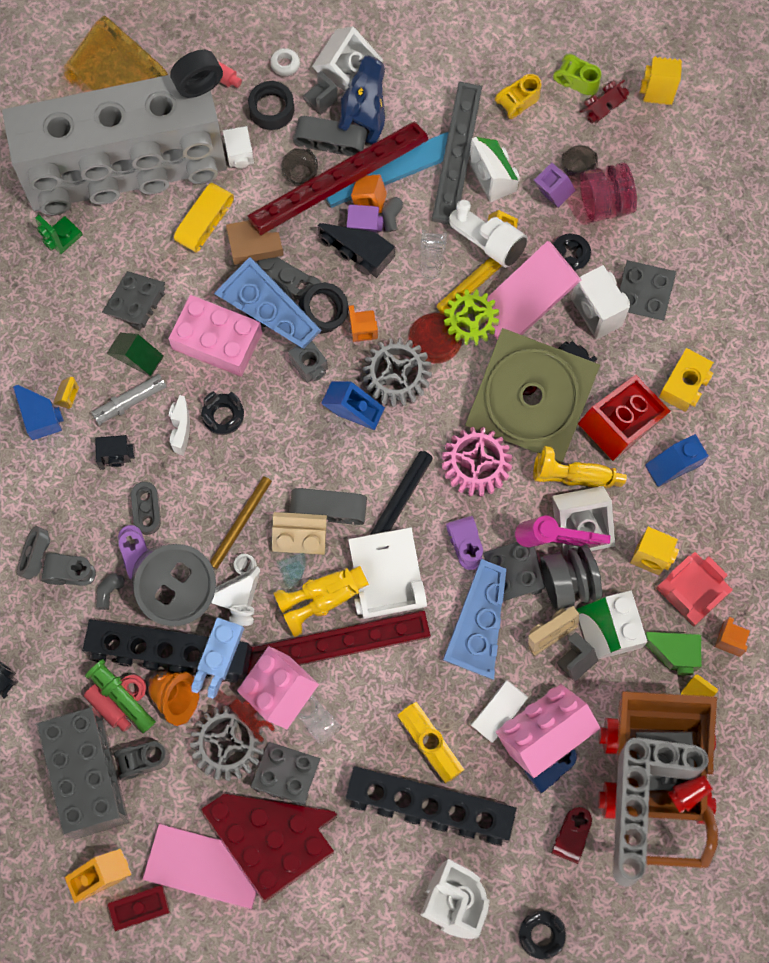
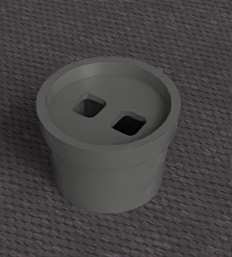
M166 544L150 548L138 558L132 572V584L136 601L148 618L165 626H182L195 621L209 608L215 595L216 577L209 560L197 549L183 544ZM179 562L189 567L190 574L184 582L178 581L171 575V571ZM162 585H166L175 592V596L170 603H161L155 598L156 592Z

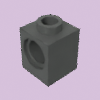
M313 341L304 349L297 345L288 351L290 362L306 383L311 380L318 381L326 374V370H328L327 360ZM308 359L316 361L312 366L303 364Z

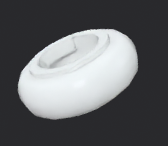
M280 49L273 53L270 59V66L277 75L288 77L297 72L300 66V59L293 50ZM284 58L292 61L287 66H282L278 62Z

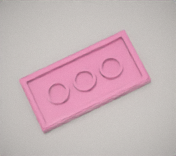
M550 241L544 243L488 296V302L495 300V306L492 309H499V315L494 317L499 319V325L493 326L495 328L494 336L497 340L502 328L523 335L582 280Z
M159 824L143 880L241 907L253 908L257 892L221 840Z

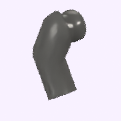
M398 197L390 198L382 208L386 232L398 230L395 217L403 208V202Z
M116 573L108 574L98 585L96 609L109 610L110 593L114 589H120L124 586L125 579L122 575H117Z

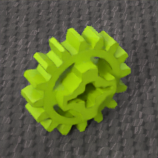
M466 289L465 296L463 297L456 293V302L449 300L448 306L451 309L444 310V315L450 317L444 320L445 326H451L448 329V334L456 333L455 341L458 342L463 338L465 345H468L470 340H473L475 345H478L480 338L487 342V333L494 335L495 328L493 326L499 325V319L494 318L499 315V309H492L495 306V300L488 302V294L485 293L481 297L477 289L473 295H470L468 289ZM474 303H478V304L482 305L483 307L480 308L479 306H477V305L474 304ZM464 304V308L462 309V311L456 312L458 308ZM468 314H473L475 321H470ZM488 320L487 325L479 331L481 324L486 323ZM463 327L467 329L469 332H465L460 328Z

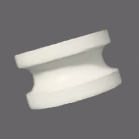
M233 605L230 607L232 615L229 617V622L241 626L251 625L254 621L251 615L254 614L255 609L248 605Z

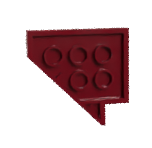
M222 794L201 809V813L264 903L334 854L333 848L322 835L320 829L337 818L335 811L231 794Z

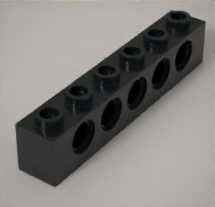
M89 619L82 651L90 656L89 660L99 662L102 659L106 662V659L116 660L117 665L132 667V663L143 664L142 668L152 671H158L159 667L169 668L168 672L184 673L185 671L197 673V668L209 637ZM120 639L118 648L109 650L111 641ZM239 641L228 673L223 681L238 683V679H246L252 653V647L248 642ZM140 643H146L145 651L141 654H136V646ZM173 647V652L169 657H161L164 648ZM198 650L200 652L199 658L194 662H188L189 653ZM207 674L205 678L211 679L212 676Z
M353 766L345 801L350 802V808L366 811L367 807L377 809V815L387 818H393L394 814L404 816V822L414 825H420L421 821L432 824L431 829L441 832H447L448 828L459 831L458 836L468 839H475V835L486 837V843L496 846H502L503 842L508 843L510 841L517 807ZM378 786L384 791L383 798L378 801L371 800L368 796V791L371 787ZM400 793H405L410 797L411 803L408 807L401 808L396 805L395 797ZM427 800L434 801L438 806V811L433 815L426 814L422 809V804ZM460 807L465 813L464 820L460 822L453 821L449 815L450 809ZM480 814L490 816L492 820L491 827L488 829L479 827L477 816Z

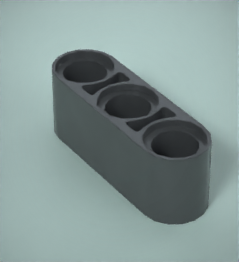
M300 116L293 142L299 147L305 146L308 149L324 152L329 150V153L351 157V154L355 155L364 149L367 130L361 126L350 124L348 130L344 131L338 128V121L312 116Z
M294 488L291 491L289 513L327 515V520L331 523L352 524L354 522V525H363L366 516L367 496L348 492Z

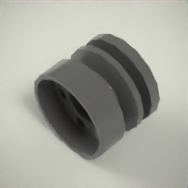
M587 545L578 547L577 552L574 548L569 549L567 552V562L560 552L541 557L540 563L544 584L549 600L556 611L574 606L575 593L582 603L589 602V596L593 601L602 598L599 567Z

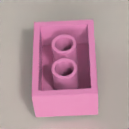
M190 295L168 339L172 350L242 377L260 340L262 328L259 321Z
M560 684L550 689L545 696L535 703L528 705L515 718L506 721L495 732L508 754L535 778L601 728L588 704L564 685Z

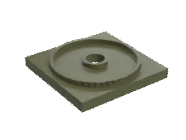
M502 328L465 426L474 427L478 431L484 427L485 433L488 435L494 430V437H502L504 441L536 453H542L544 446L552 447L555 452V460L563 463L600 364ZM529 386H536L542 391V399L536 405H529L523 400V392Z

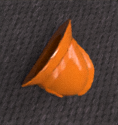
M159 672L157 675H152L149 679V695L152 701L158 707L160 713L164 714L168 723L174 726L186 724L194 714L200 697L199 692H192L191 689L195 677L187 672Z

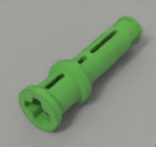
M102 659L85 674V677L91 679L101 689L100 693L102 696H109L144 734L156 721L121 685V678L119 676L115 677L105 666L106 662Z

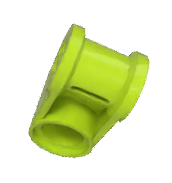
M564 55L563 63L559 70L554 72L553 79L558 84L569 87L584 95L591 96L596 94L600 87L602 75L600 68L579 59L575 55Z

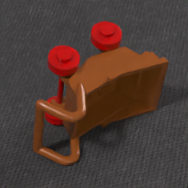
M623 691L618 706V719L605 718L604 727H600L601 729L599 730V744H603L604 754L616 755L618 751L619 758V754L625 744L630 739L636 738V732H692L693 746L701 747L708 755V764L699 774V777L705 775L707 778V775H713L717 697ZM629 750V755L637 760V752ZM694 761V768H697V764ZM627 778V782L631 787L638 788V782L635 779ZM604 782L603 791L598 792V808H602L604 819H615L616 782ZM649 790L648 818L696 820L697 824H704L706 827V845L700 859L646 856V865L708 868L718 847V826L714 816L716 814V799L712 797V791L690 811L687 812L685 810L679 813L668 795V792L671 790ZM626 806V811L630 816L638 817L635 808ZM624 835L626 843L629 844L630 835Z

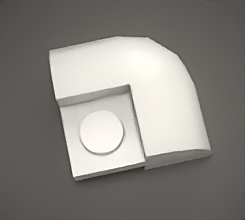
M447 859L437 869L428 885L426 892L429 894L421 916L442 926L441 931L452 936L466 939L478 938L490 901L487 899L485 889L480 882L481 878L474 872Z

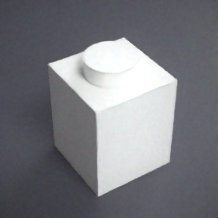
M247 126L223 130L230 168H245L249 164H253V153Z

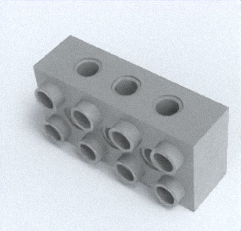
M170 75L2 110L12 165L33 211L41 210L42 213L47 215L62 214L70 209L71 203L89 199L95 204H109L118 200L120 193L140 189L145 194L160 193L169 187V182L188 178L192 183L203 184L214 180L218 176V172L227 170L211 91L198 97H183L176 89Z

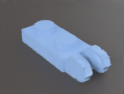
M220 618L216 619L197 668L198 672L191 687L192 692L198 693L201 690L205 677L209 674L214 676L211 681L207 694L209 698L214 699L216 697L222 680L226 678L244 631L243 626Z

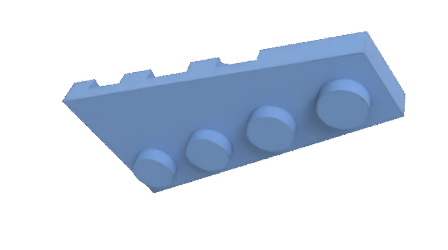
M251 257L214 293L303 349L322 331Z
M483 559L479 561L443 657L445 662L494 680L495 676L494 669L498 649L497 642L501 622L500 615L506 568Z

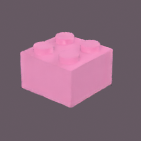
M268 646L237 691L266 721L288 729L319 684L290 656Z

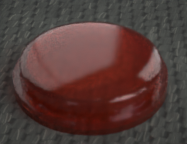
M430 313L420 317L412 325L409 334V340L413 342L412 348L420 345V353L426 352L428 355L425 361L434 364L451 360L459 352L462 345V338L458 342L455 341L456 333L448 334V329L451 326H445L444 320L450 317L442 313Z

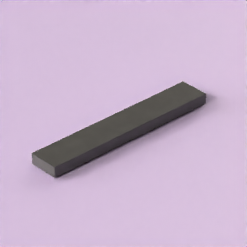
M458 82L431 220L433 222L450 225V214L457 209V202L461 200L471 140L474 134L483 87L481 85Z

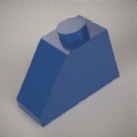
M331 381L321 403L337 416L372 430L376 429L385 409L384 406L351 381Z
M20 385L13 386L26 431L32 441L62 431L60 422H63L64 419L60 407L55 408L50 399Z
M694 434L670 446L646 463L645 466L657 487H660L702 466L709 455L697 435Z

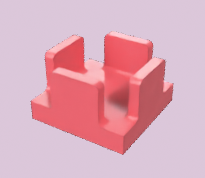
M696 552L681 562L656 588L693 627L733 591L724 581L728 575L709 556L703 560Z

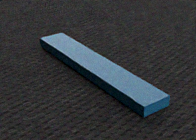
M449 131L429 139L427 142L369 175L380 174L384 186L443 162ZM355 182L326 198L330 208L352 200L351 194Z

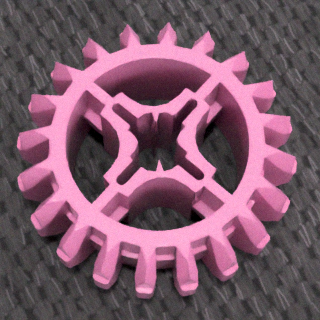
M471 427L470 434H467L462 429L460 431V438L453 435L452 443L445 445V449L448 452H443L442 459L445 460L442 463V469L447 470L445 472L446 479L453 478L450 483L452 487L460 484V493H463L465 488H468L470 497L473 496L474 490H478L479 496L482 497L484 496V489H487L492 494L494 493V486L500 489L503 486L502 480H508L509 475L507 472L512 469V465L508 462L512 461V455L507 454L509 451L508 445L501 446L503 443L502 437L494 439V430L489 435H486L484 427L480 429V433H476L475 428ZM476 444L473 451H463V454L459 453L464 447ZM484 446L493 451L497 460H494V457L485 453ZM480 452V465L477 466V471H474V458ZM456 463L466 467L470 471V477L464 475ZM491 469L496 470L491 476L478 479L481 472H491Z

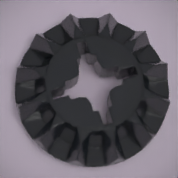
M569 233L558 237L554 241L553 246L574 271L580 268L584 269L590 261L591 247L582 236ZM566 249H569L570 251L577 249L575 253L576 258H573L572 256L565 257L567 253Z

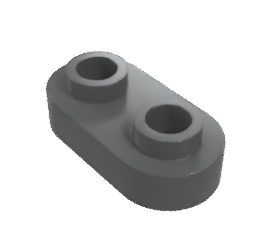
M140 482L131 491L133 523L140 529L142 534L151 535L157 532L161 526L159 494L152 483ZM143 494H150V498L148 500H141V496ZM147 518L153 520L149 526L143 525L144 520Z
M35 526L29 532L17 566L18 576L30 580L40 573L43 553L50 544L47 530Z

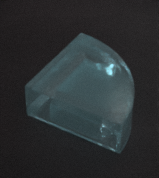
M304 553L279 563L289 589L294 587L304 574L306 567Z

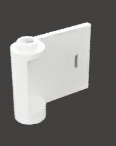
M411 527L348 539L353 568L360 566L369 583L368 586L359 589V598L354 599L357 615L362 614L363 619L427 607Z

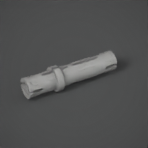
M158 373L156 376L119 397L113 396L110 398V402L94 411L92 410L91 414L100 426L118 414L120 416L125 414V410L167 388L164 380H161L162 377Z

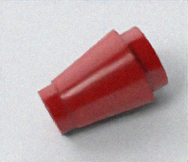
M702 775L701 777L672 786L673 790L668 792V795L679 813L685 810L688 812L708 795L713 788L705 775Z

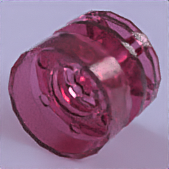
M621 162L616 164V166L608 165L606 166L605 175L600 168L581 172V197L588 219L592 223L610 219L612 211L616 217L623 216L624 213L629 215L636 212V187L628 164Z

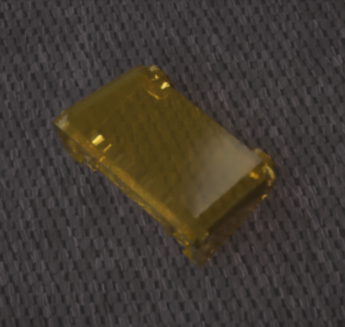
M104 15L94 23L64 65V76L71 84L77 83L81 85L84 83L92 91L168 75L166 70L152 56Z

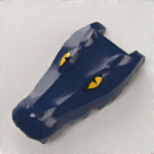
M367 55L359 60L361 64L358 72L353 76L348 84L349 87L344 91V95L341 98V117L338 128L346 131L353 121L370 130L366 142L373 145L379 139L385 125L382 88L385 66L378 58Z

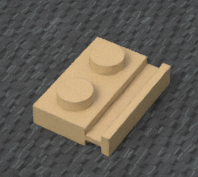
M274 512L272 552L325 555L327 515Z
M574 606L567 610L563 608L557 611L552 616L551 621L545 625L540 623L531 629L530 635H528V648L534 657L578 628L579 613Z

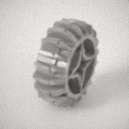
M400 337L397 340V344H393L391 338L388 339V346H384L382 342H379L380 350L377 351L371 348L370 352L373 357H366L365 362L368 366L362 368L363 373L367 374L363 377L364 383H369L366 387L367 391H374L373 398L375 400L382 396L381 402L384 405L391 399L393 407H396L397 400H401L402 405L406 406V399L409 397L413 403L416 402L414 394L417 393L423 396L424 391L421 387L428 388L430 386L426 380L432 377V372L428 371L431 368V362L425 361L428 358L427 353H420V345L412 348V340H408L403 345V339ZM393 355H404L411 359L397 360ZM385 360L388 367L381 373L382 376L377 378L378 367ZM392 364L395 367V369L401 371L403 381L399 376H397L396 373H393ZM418 366L417 377L409 385L407 376L413 371L414 367ZM397 384L401 387V390H391L385 388L384 385Z
M225 705L223 708L224 714H220L216 707L213 708L215 717L211 718L208 713L203 715L207 721L205 725L200 721L196 722V726L201 729V732H191L192 737L199 740L190 742V747L194 749L199 748V750L191 755L193 759L202 757L198 761L197 767L200 769L208 765L204 772L207 776L216 770V780H220L222 772H224L226 780L231 781V772H235L237 778L241 779L240 769L244 768L250 774L252 770L247 764L249 762H252L254 765L259 764V760L253 756L254 754H264V751L256 746L265 744V739L256 738V736L263 733V729L261 727L253 729L258 723L256 718L247 722L250 717L249 711H245L240 717V708L238 706L234 708L233 714H230L229 706ZM222 722H229V725L226 726L222 733L209 734L216 725ZM238 723L247 729L250 736V745L236 738ZM231 735V740L236 745H229L227 750L225 749L224 751V746L219 741H226ZM206 742L219 748L217 763L209 759L205 749ZM246 752V755L240 761L226 765L231 754Z

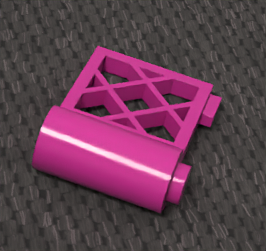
M540 516L524 521L515 530L517 542L526 548L550 542L578 547L587 545L589 548L610 544L611 535L561 528L557 521L550 516Z

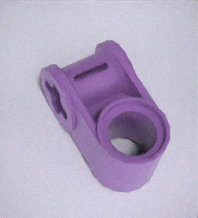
M473 516L446 523L449 536H452L450 541L454 546L460 565L464 569L475 570L482 559L483 546ZM471 551L472 555H475V557L471 558V556L467 554V552Z
M126 525L119 531L118 539L123 562L131 580L136 561L149 549H147L140 529L134 525ZM131 536L135 543L130 544L126 537Z

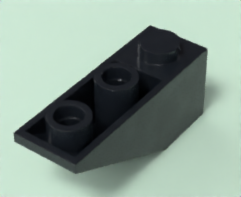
M325 223L318 224L320 241L328 247L332 245L339 250L338 253L345 260L354 261L358 264V268L366 275L372 274L377 278L395 258V246L376 232Z

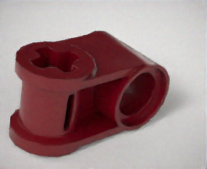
M576 807L567 813L561 830H559L556 837V844L554 843L551 854L575 864L579 863L593 820L591 813L587 809ZM581 813L582 820L586 822L585 825H580L576 828L572 816H577Z

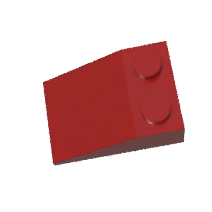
M635 374L593 405L578 422V425L614 461L666 417L671 410Z

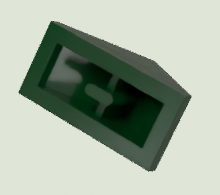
M122 332L119 333L107 352L111 357L149 377L153 375L164 357L162 353L139 334Z

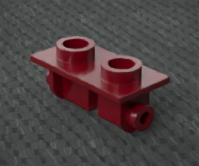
M623 79L618 82L612 80L602 87L604 92L598 97L596 94L589 97L583 102L585 107L579 112L587 111L589 114L587 115L588 121L591 124L594 122L598 123L611 112L606 105L607 103L612 109H615L628 99V89L621 87L625 80Z

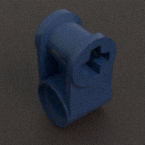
M574 749L568 753L570 755L568 765L565 762L559 764L556 761L535 778L526 770L524 771L540 794L555 784L562 775L574 766L577 760V754Z

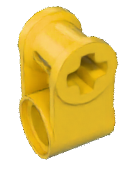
M527 74L512 85L502 89L496 95L495 102L502 105L509 119H514L539 101L542 85L540 78L534 74ZM531 88L534 89V91H527L526 89Z

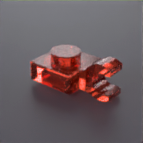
M236 698L229 705L231 711L254 733L255 738L259 742L263 743L265 741L260 735L261 728L267 727L270 731H275L271 722L256 719L254 715L257 711L247 700L241 703Z

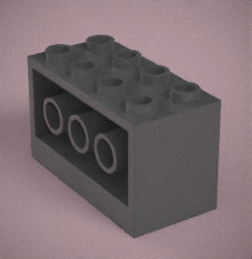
M93 707L37 723L63 835L76 840L129 824L103 717Z

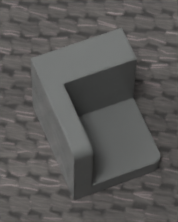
M320 71L317 74V84L303 95L304 100L321 115L338 101L337 85Z
M577 632L568 638L572 649L557 661L558 667L574 682L599 661L595 649Z

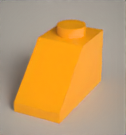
M118 849L94 857L64 878L74 903H78L118 884L132 874L122 850Z

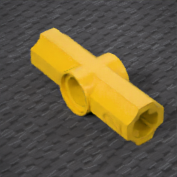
M417 702L409 705L397 715L418 745L420 752L425 755L444 784L453 780L465 770L443 740L442 734L435 729ZM425 737H435L438 741V746L435 749H427L423 744Z

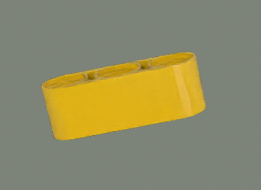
M213 182L208 184L176 229L174 240L195 253L199 252L201 249L199 246H203L215 228L213 226L216 227L228 211L227 207L230 208L232 205L234 194Z

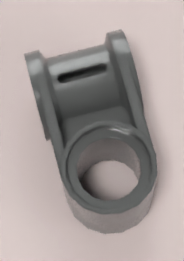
M57 553L45 554L42 582L53 585L87 586L95 580L96 570L85 557L67 556Z
M149 742L115 751L114 757L118 758L121 770L120 780H129L164 768L170 760L168 749L158 742ZM155 749H161V759L152 763L150 761V753Z

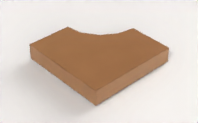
M249 220L226 224L234 265L244 263L249 257L254 261L284 256L279 232H267L260 235Z

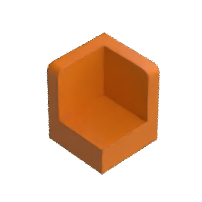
M380 174L365 176L356 181L351 194L354 205L379 207V213L382 212L387 196Z
M350 305L349 319L352 341L359 342L378 339V327L374 311L355 312L354 305Z
M728 617L722 624L714 647L740 657L747 651L748 646L746 642L750 630L733 624L734 618Z

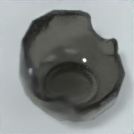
M577 145L570 147L565 153H562L561 168L569 179L575 181L587 180L596 172L598 156L590 147Z
M308 148L292 149L284 156L281 162L282 176L288 183L295 186L306 183L316 177L318 173L317 157Z

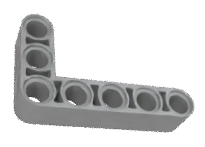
M632 738L621 750L618 758L613 877L619 885L624 887L633 886L644 875L646 870L650 774L687 780L698 777L708 764V755L701 747ZM629 750L636 751L640 756V760L633 759L629 755ZM657 754L666 756L669 764L662 763L658 759ZM686 758L693 759L697 764V768L688 765ZM627 778L635 779L639 784V788L631 787L627 782ZM626 806L635 808L638 817L630 816L626 811ZM624 835L634 837L637 846L627 844ZM623 864L631 865L635 870V876L627 875L623 870Z

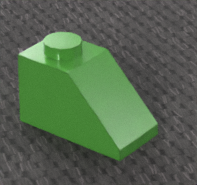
M645 633L647 639L646 646L669 670L677 671V675L690 676L702 667L701 635Z

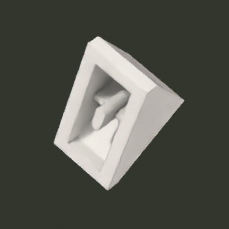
M257 566L217 586L211 603L228 609L233 605L251 606L260 574L259 567Z

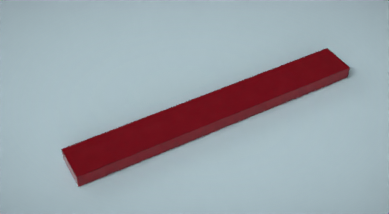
M414 121L247 215L248 220L257 232L263 235L429 140L428 134Z
M425 610L252 647L248 674L268 646L290 656L301 666L431 638Z

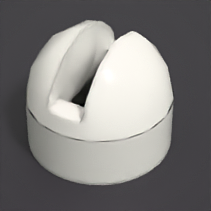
M241 554L234 561V569L237 573L243 574L245 573L243 570L248 560L250 559L251 562L247 571L257 566L256 560L249 554Z

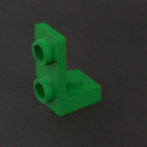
M39 214L35 217L38 224L36 229L43 237L41 240L51 251L56 249L62 254L83 236L82 231L66 216L53 226Z

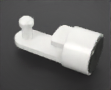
M458 201L457 209L451 212L449 217L451 227L485 250V254L503 267H509L515 263L526 247L527 235L497 217L491 218L486 223L470 212L471 204L469 201Z

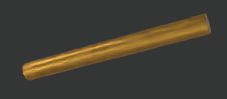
M262 477L210 560L214 569L217 570L272 483L269 478Z

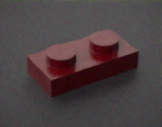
M163 885L107 903L115 932L171 914Z

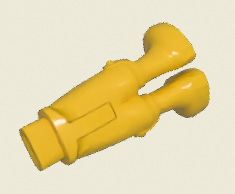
M548 446L543 447L542 453H537L533 468L534 481L561 482L568 486L582 485L592 488L604 486L607 489L612 486L622 487L627 479L626 474L616 473V468L610 469L605 465L573 462L568 464V466L559 464L555 460L553 448Z
M358 566L350 571L348 568H345V570L316 580L309 579L303 584L301 590L295 592L277 590L273 594L282 613L291 610L293 606L306 599H312L308 605L283 614L293 636L297 637L301 635L302 624L306 619L314 614L319 617L326 616L330 610L343 604L355 596L356 593L359 594V589L368 586L369 583L361 567Z

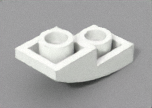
M179 395L177 403L173 402L169 411V417H171L173 426L178 428L173 429L169 442L174 453L184 456L189 439L190 417L185 397Z
M506 680L491 697L485 708L474 719L471 726L493 743L498 737L495 731L515 716L528 696Z

